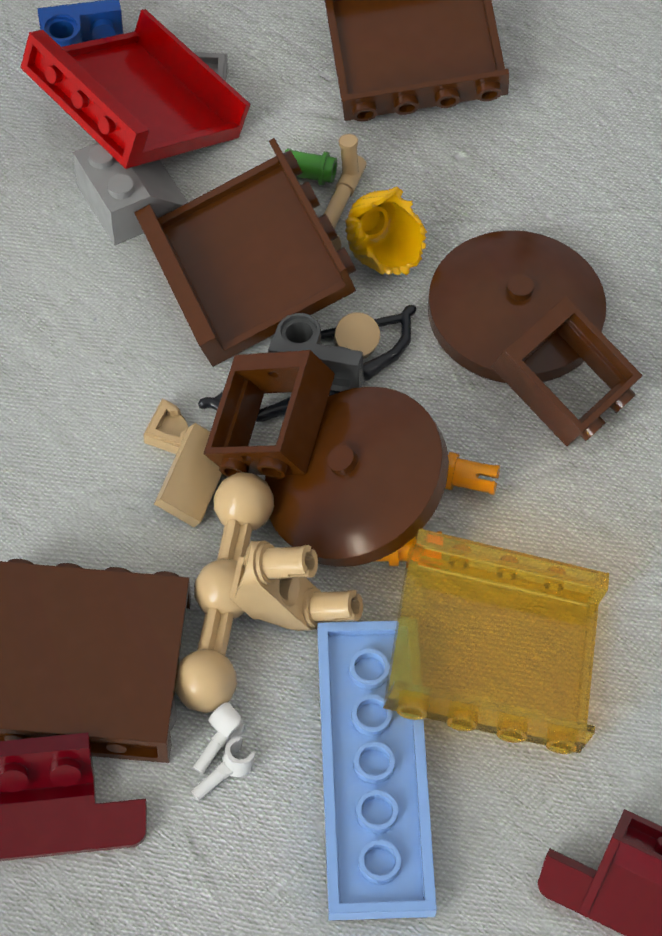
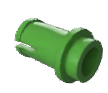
M289 148L285 150V152L292 151L302 170V174L296 177L317 180L320 186H324L326 182H334L337 171V158L330 157L329 152L317 155L294 151Z

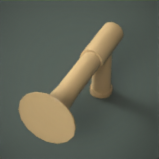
M345 134L339 138L342 174L324 212L328 216L334 230L367 165L365 159L357 154L358 138L353 134ZM339 236L331 241L336 251L341 248L342 243Z

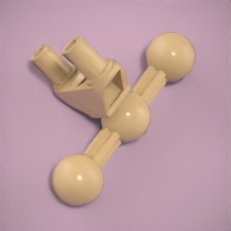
M240 472L224 479L214 494V511L221 524L224 525L218 558L216 561L210 562L203 567L194 584V598L201 611L205 613L197 651L189 653L178 665L175 692L181 703L188 709L202 713L215 711L223 703L229 702L236 690L237 673L230 660L225 656L233 619L247 613L253 620H262L286 629L306 631L317 629V623L359 621L363 612V601L356 590L321 592L320 589L316 588L307 579L314 577L318 569V557L316 551L311 549V546L275 548L265 540L250 542L252 531L265 525L274 508V495L265 480L255 474Z

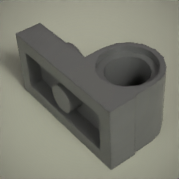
M295 313L281 320L275 335L272 337L268 353L311 350L335 373L331 390L341 392L363 386L362 351L350 350L341 346L322 345L320 324L311 315Z

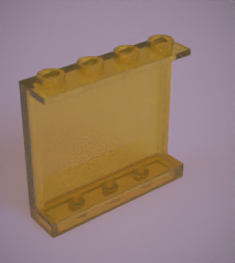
M419 528L408 551L383 708L397 711L400 716L407 719L420 720L428 718L445 722L449 727L459 731L480 730L493 733L501 740L518 743L527 741L545 745L548 750L559 754L580 753L595 733V726L588 725L587 721L598 606L608 591L609 573Z

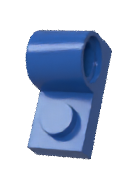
M101 0L37 8L40 30H44L61 47L123 34L119 0Z

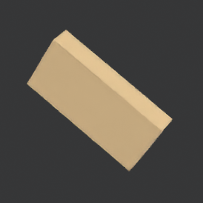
M197 423L192 424L188 428L154 502V505L192 527H196L201 523L222 475L219 471V466L203 454L210 431Z

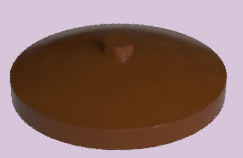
M518 230L496 231L482 234L463 242L441 261L430 284L428 317L435 338L454 361L483 378L506 383L491 366L506 348L559 301L567 296L602 332L606 317V297L603 286L594 269L579 253L569 246L538 233ZM555 333L524 361L542 382L559 378L573 371L584 362L558 333Z
M359 387L329 396L306 474L285 475L281 479L265 476V481L274 495V508L269 517L273 527L291 547L311 546V549L316 551L318 563L333 567L358 566L392 554L407 544L423 529L434 514L443 496L448 477L449 460L446 442L441 430L421 404L397 390L383 387Z

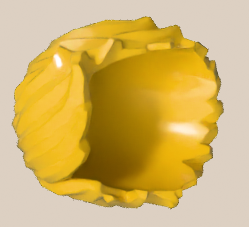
M397 186L389 190L373 191L363 195L352 204L348 218L345 220L346 238L349 249L353 252L354 257L381 275L384 273L387 275L392 273L395 275H400L401 273L408 275L410 273L409 269L417 266L422 260V249H426V243L423 241L426 239L425 234L427 231L419 216L411 208L413 205L412 201H406L401 198L403 191Z

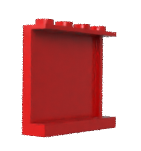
M146 9L140 11L134 32L63 47L55 42L44 30L29 32L20 67L125 169L238 139L251 105Z

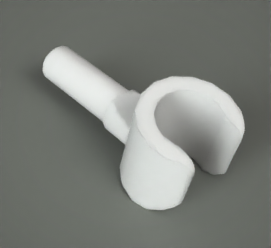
M228 702L220 705L209 718V723L216 729L217 733L211 738V741L192 767L200 774L206 771L226 742L234 737H240L243 733L244 722L241 719V715Z
M234 737L227 742L222 763L190 791L197 801L202 799L229 776L243 777L251 771L255 751L250 753L245 759L233 757L242 747V737Z

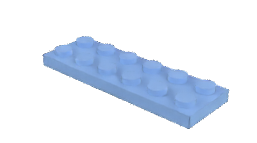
M417 621L317 623L328 920L435 917L437 907Z

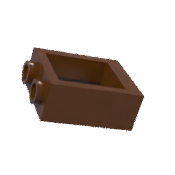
M567 296L506 348L491 366L566 446L572 443L579 435L585 441L593 436L606 423L600 416L609 407L615 413L623 408L636 395L631 387L643 376ZM555 333H558L611 389L579 420L524 363L527 358Z
M311 350L235 355L203 454L219 466V471L227 477L240 472L264 475L275 479L284 478L285 475L306 474L335 373ZM292 392L276 445L248 446L264 394Z

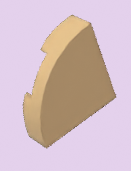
M162 398L143 434L144 443L177 454L189 426L176 405Z

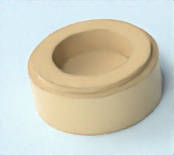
M360 312L344 316L337 324L334 332L336 347L341 346L350 350L362 351L363 359L375 351L380 340V330L376 321L369 315Z

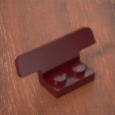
M89 732L0 741V861L131 848L140 845L145 840L147 834L146 799L96 804L95 776Z
M624 809L598 870L553 849H549L538 879L539 891L544 897L625 936H662V826Z

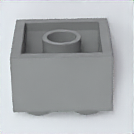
M98 142L73 152L77 186L114 246L144 234L134 213L150 204L157 217L160 218L188 203L160 160L125 169Z

